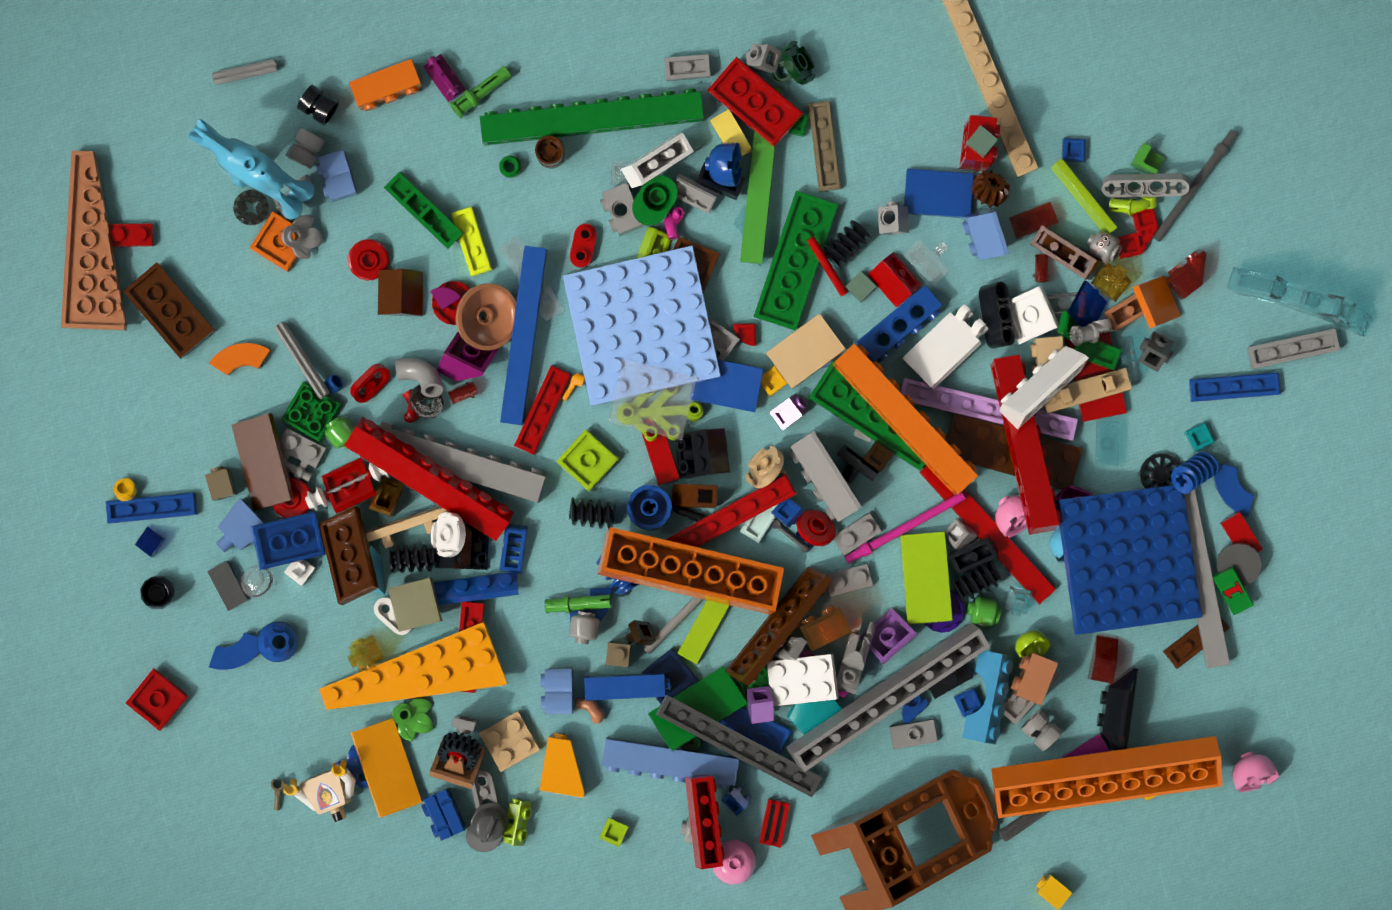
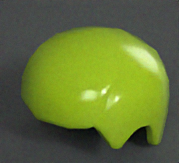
M1030 630L1020 635L1016 641L1015 650L1020 658L1024 655L1028 656V653L1043 656L1051 647V643L1043 632Z

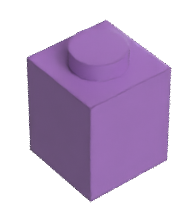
M770 687L747 689L748 712L751 723L774 721L773 698Z

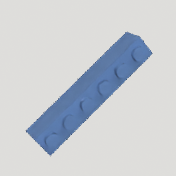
M606 738L602 760V766H606V771L619 772V769H626L628 774L641 776L642 772L651 773L650 777L663 779L664 775L672 776V780L678 782H685V777L708 774L713 776L718 788L730 789V785L735 786L739 763L738 758L731 756L690 752L682 749H676L671 752L669 747Z

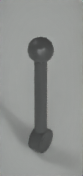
M778 520L772 522V527L779 529L800 546L802 552H809V545L800 542L783 528Z

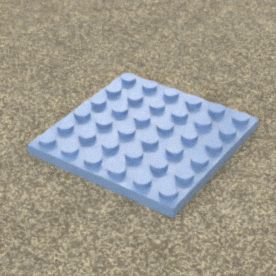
M693 246L563 276L591 406L721 377Z

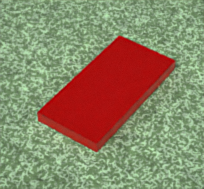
M737 57L707 90L774 148L803 116V112Z
M1110 331L1108 333H1099L1098 341L1113 346ZM1065 338L1066 346L1074 349V343ZM1087 361L1081 372L1073 378V381H1081L1112 372V370ZM1101 380L1105 391L1106 384L1103 380ZM1123 393L1079 404L1082 422L1127 413Z

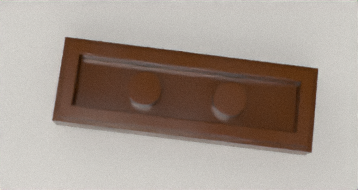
M1221 617L1223 632H1226L1229 626ZM1198 624L1163 651L1176 669L1203 649Z

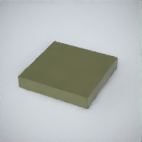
M432 577L388 588L399 632L443 621Z

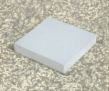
M1042 286L1010 299L1015 336L1019 344L1059 327L1057 318Z

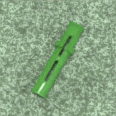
M611 594L572 598L564 596V598L545 599L544 603L547 605H544L546 613L565 611L567 614L577 610L612 608L613 604H610V602H613Z

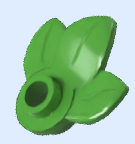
M415 698L408 704L400 703L394 707L392 718L398 724V733L402 738L412 742L416 732L427 733L433 730L432 720L426 714L432 707L430 701ZM405 710L407 711V717L402 719L400 713Z

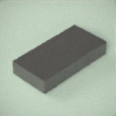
M228 561L207 571L228 611L249 600Z

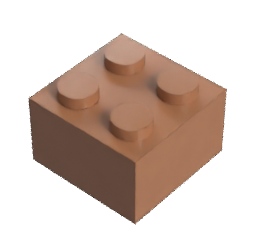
M1028 653V656L1024 655L1019 665V668L1022 669L1019 677H1014L1011 684L1012 694L1037 705H1042L1058 663L1034 653Z

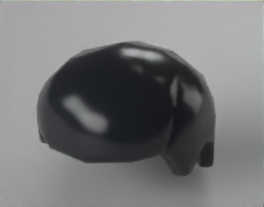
M163 576L150 577L144 581L140 588L141 600L151 609H164L174 599V585Z

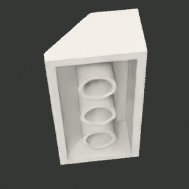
M1067 346L1061 351L1056 349L1048 357L1050 360L1045 365L1039 364L1032 373L1034 375L1029 380L1024 378L1017 385L1018 390L1014 394L1009 392L1000 401L1002 406L999 411L1019 429L1081 372L1089 359L1085 354Z

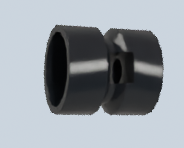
M312 84L302 95L297 108L307 115L313 114L314 120L322 125H326L337 110L339 101L330 95L324 96L323 91Z

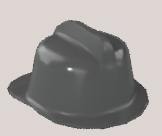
M497 803L482 804L476 809L466 833L467 843L472 849L478 852H488L499 845L508 823L505 809Z

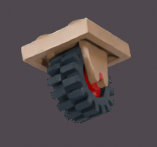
M449 732L442 738L429 776L472 789L485 756L486 748H482L476 739L471 740L472 736L470 735L466 737L464 733L458 735L457 732H453V734Z

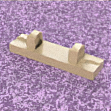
M1123 368L1067 384L1043 406L1045 414L1131 390L1132 386L1127 370ZM1101 380H1103L1106 384L1105 391Z
M437 506L366 530L367 541L370 542L381 538L384 547L388 548L394 546L391 534L424 524L427 534H430L434 523L433 520L438 519L441 513L448 511Z

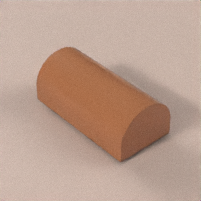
M1135 294L1103 312L1106 319H1111L1114 331L1121 329L1144 315Z

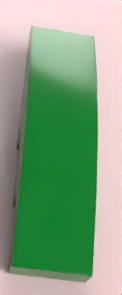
M400 172L384 186V189L447 249L463 234Z

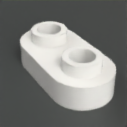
M381 598L376 601L374 605L375 615L394 633L405 635L412 630L398 631L390 598ZM385 604L390 607L388 613L382 611V606Z

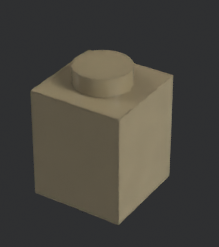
M223 466L210 469L211 473L205 475L212 501L237 495L230 469H224Z
M608 642L606 665L629 667L631 644Z

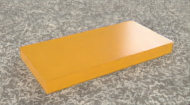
M393 718L350 733L379 818L422 803Z

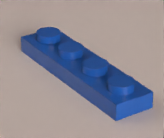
M517 572L433 582L439 605L519 595Z

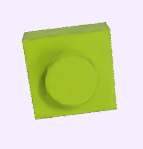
M608 817L599 839L620 847L629 826Z

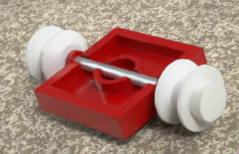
M361 457L321 476L326 490L323 491V489L316 487V492L313 494L307 491L308 496L305 497V500L310 509L314 508L315 511H318V506L322 504L327 507L328 499H330L332 507L337 514L377 495L371 480L372 477L380 482L382 475H386L388 478L390 476L372 463H369V470H367L366 464Z

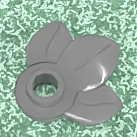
M311 215L299 216L294 220L293 225L287 226L283 230L281 235L283 243L291 247L295 256L300 259H310V248H315L323 242L322 234L317 229L312 228L313 216ZM293 232L295 234V240H293L292 238Z

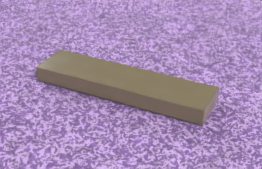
M830 101L809 103L808 110L819 192L840 190L841 183Z

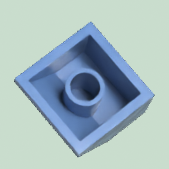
M985 208L963 216L965 222L962 223L965 235L970 236L971 243L968 245L972 256H976L979 260L1009 254L996 211Z

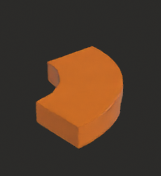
M239 343L221 350L211 359L209 364L229 376L235 369L242 366H253L260 369L271 350L258 344Z

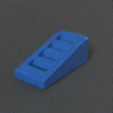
M508 524L505 528L500 570L522 573L528 526ZM509 533L522 534V537L511 536ZM508 541L521 543V546L508 545ZM507 550H508V551L520 552V555H513V554H506V553H507ZM509 559L519 562L518 564L505 563V560Z

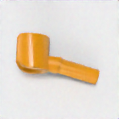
M576 373L572 376L570 385L562 397L564 401H567L575 385L583 386L585 381L584 375Z

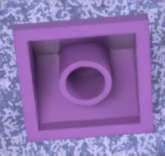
M891 608L875 623L876 628L869 650L882 664H885L913 639L917 633ZM865 633L859 637L861 641L863 640Z

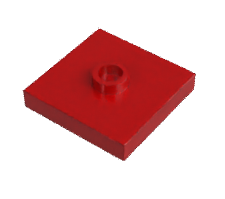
M153 668L125 704L157 730L161 731L189 695L157 669Z

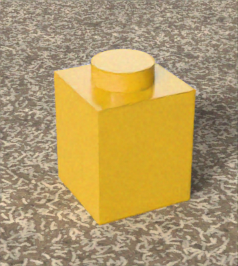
M1050 874L1047 876L1043 875L1035 885L1037 886L1035 891L1057 910L1062 907L1072 894L1070 890Z

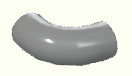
M418 358L395 359L396 374L399 381H417L421 386V393L426 397H437L442 394L443 383L440 374L429 362Z

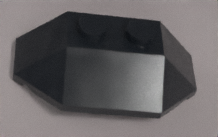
M1129 668L1105 686V691H1101L1100 704H1103L1102 713H1098L1097 726H1100L1099 731L1113 750L1127 749L1138 675L1137 668Z

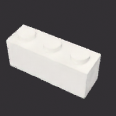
M682 132L669 137L621 168L631 188L645 184L694 151Z

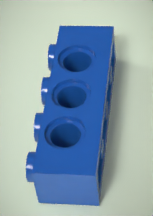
M924 285L856 342V345H862L869 353L867 358L872 363L876 360L878 363H881L889 356L888 350L893 346L898 349L906 342L905 336L910 332L915 335L924 327L921 324L927 318L932 321L941 313L938 309L942 304L928 287ZM914 306L921 307L923 316L920 318L914 317L911 309ZM898 320L905 322L906 330L898 332L894 328V323ZM884 334L889 338L887 346L878 344L877 337Z

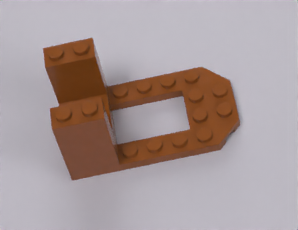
M951 769L884 806L844 817L812 834L811 837L820 856L849 848L865 883L839 897L844 909L883 910L896 906L989 853L993 845L991 841L992 834L996 830L998 821L979 780L972 777L968 778L961 775V772ZM942 801L960 838V842L916 866L897 825Z

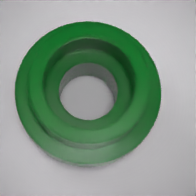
M506 156L500 161L499 170L503 176L514 178L521 171V163L515 156ZM509 163L515 166L512 171L506 169Z

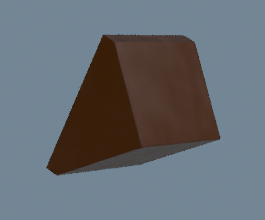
M407 269L379 270L378 315L422 316L423 272Z

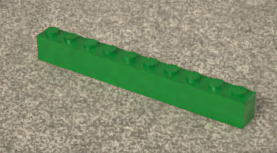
M696 89L683 90L682 94H674L673 91L662 92L661 96L652 97V94H642L637 99L622 96L618 97L617 101L608 102V99H597L593 104L577 101L572 103L573 106L564 107V104H553L548 109H542L541 106H533L528 108L529 111L521 112L517 108L506 110L507 113L498 114L497 111H488L484 113L485 116H480L482 143L484 146L540 140L545 136L559 138L704 121L701 91L696 92Z

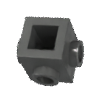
M1153 332L1149 339L1145 337L1139 349L1142 350L1138 362L1158 372L1163 363H1168L1173 355V351H1171L1173 341L1164 335Z

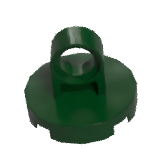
M791 41L782 48L783 60L779 62L776 73L772 72L773 78L778 82L783 83L793 78L797 83L805 85L815 78V74H812L811 71L815 67L812 58L803 46L801 48L797 46V41ZM779 66L786 68L788 71L787 77L780 76L778 73Z

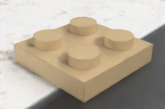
M519 711L479 733L500 772L540 750Z

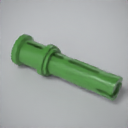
M502 66L471 91L469 89L465 90L464 95L454 102H449V105L455 114L462 119L464 113L472 107L476 108L482 98L512 76L506 67Z

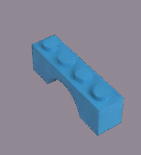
M983 651L978 655L975 672L983 678L987 694L983 706L976 713L966 716L962 738L996 744L1000 736L1001 717L1005 710V697L1009 690L1008 681L1013 669V656L990 651Z

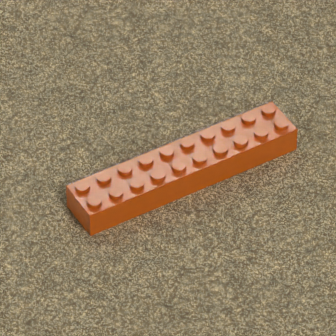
M1216 736L991 768L998 818L1222 786L1221 753Z

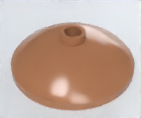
M492 283L479 284L468 290L460 300L456 311V325L463 340L470 346L480 350H494L505 345L512 338L517 303L513 295L504 287ZM483 312L484 316L480 319L479 314Z

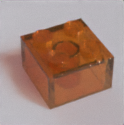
M832 605L821 610L823 615L817 618L811 615L801 620L802 625L799 626V629L805 641H807L811 652L852 632L840 607L835 608Z

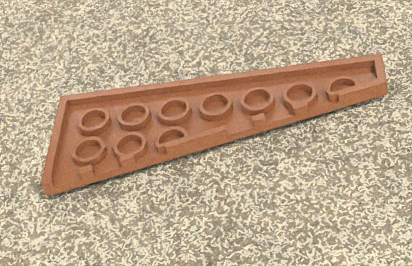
M72 151L61 328L127 331L96 152Z

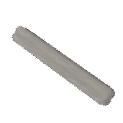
M285 322L279 323L275 326L276 332L320 399L326 397L330 391Z

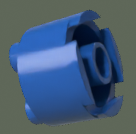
M644 485L634 490L630 495L627 503V513L630 520L639 528L655 530L665 525L672 513V503L668 494L660 487ZM650 501L651 504L656 505L653 509L654 513L644 512L643 508L646 507V502Z

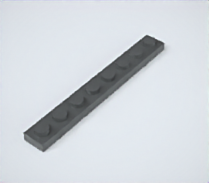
M665 695L656 713L657 716L810 797H813L822 777L809 770L804 772L796 763L668 695Z

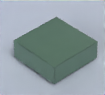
M980 125L966 142V145L983 158L998 139Z
M862 271L845 286L860 303L877 287Z

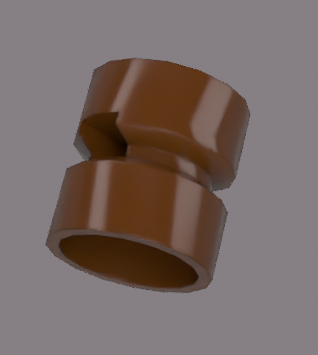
M545 136L538 140L535 146L538 162L543 167L549 169L560 166L565 159L562 142L554 136Z

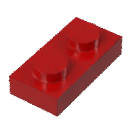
M152 223L109 224L113 247H154Z

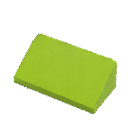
M647 227L637 258L667 252L671 243L667 233L656 228Z

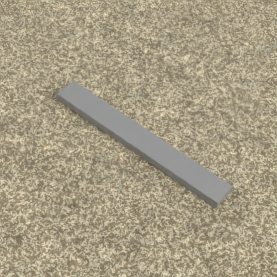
M1194 489L1188 494H1184L1202 613V617L1197 618L1206 667L1209 669L1230 665Z

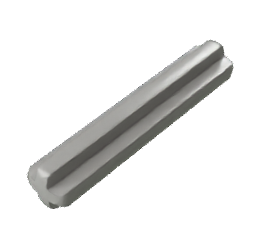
M275 59L213 72L212 78L213 82L218 85L276 72L278 66Z

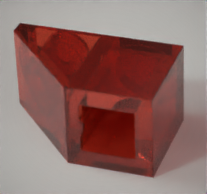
M1196 251L1185 258L1187 261L1185 265L1180 267L1177 264L1168 271L1170 276L1166 278V281L1180 300L1185 299L1203 285L1206 262L1205 251L1199 254Z

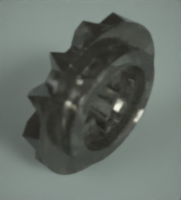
M247 190L236 197L233 211L241 223L255 226L263 222L268 215L269 203L262 193L256 190ZM245 201L252 205L257 203L255 207L257 215L251 211L246 213L248 206Z
M420 385L412 390L408 400L411 403V409L417 413V416H422L424 419L435 418L441 413L444 406L442 395L426 397L421 393ZM423 398L424 400L432 399L428 406L420 404Z

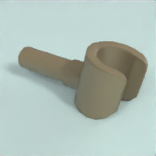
M275 779L271 781V787L275 790L274 810H280V796L284 788V780H282L280 788H275Z

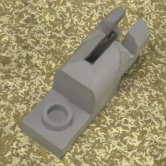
M860 618L854 620L836 677L838 689L855 694L876 628V625L870 621L863 640L859 641L860 635L858 633L863 621Z

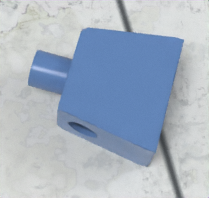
M240 498L218 526L225 535L216 544L223 552H226L233 545L239 550H243L254 543L250 526L266 522L244 499Z

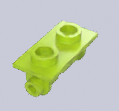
M512 798V802H509L507 816L509 819H514V822L507 823L503 835L504 843L511 844L512 846H523L527 838V823L532 813L531 801H521L520 799Z

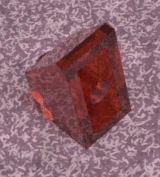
M1096 635L1087 679L1113 684L1118 658V639Z

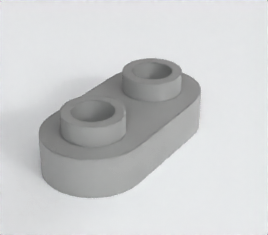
M479 770L472 788L476 809L483 804L484 799H489L491 803L498 804L492 775L486 770ZM479 777H484L486 779L485 785H480L478 783Z

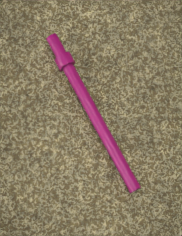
M960 492L958 495H954L869 543L866 541L859 546L860 548L844 556L847 563L850 564L862 556L867 557L871 555L873 550L966 500L963 493Z

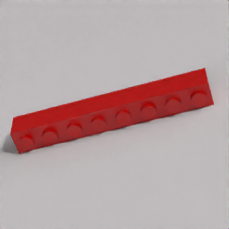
M1020 355L995 358L990 365L999 407L1002 406L1000 401L1009 392L1014 394L1018 390L1017 385L1025 378L1026 365L1024 361H1021ZM1001 413L1028 533L1032 535L1055 531L1059 523H1061L1060 511L1056 510L1054 504L1056 494L1054 488H1051L1049 483L1051 472L1049 467L1045 465L1046 451L1044 445L1041 446L1040 444L1041 429L1039 424L1035 422L1034 416H1036V413L1019 429Z
M361 417L344 444L346 448L448 512L458 514L464 522L495 541L498 540L514 514L507 505L494 500L488 493L478 490L469 481L453 474L450 469L443 468L434 462L431 457L424 456L410 444H405L397 439L391 432H386L378 427L372 420Z

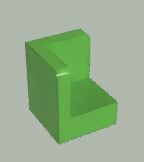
M1143 143L1130 165L1145 174H1157L1164 158L1151 151L1150 145Z

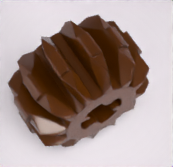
M983 170L980 175L975 177L971 193L975 196L974 200L981 201V205L987 204L989 208L993 205L999 207L1009 196L1010 185L1007 183V178H1002L1000 173L994 174L992 170L989 172Z

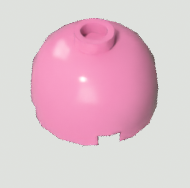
M1008 495L1002 498L998 503L1000 506L996 510L995 521L1003 535L1011 538L1027 528L1020 495L1012 497Z
M1253 752L1241 755L1242 760L1235 764L1232 771L1233 782L1236 790H1239V792L1259 789L1261 784L1267 782V785L1279 778L1272 760L1261 754L1254 755Z
M738 839L724 841L721 843L725 855L723 867L712 869L722 882L730 885L741 884L753 875L756 867L755 854L746 842Z

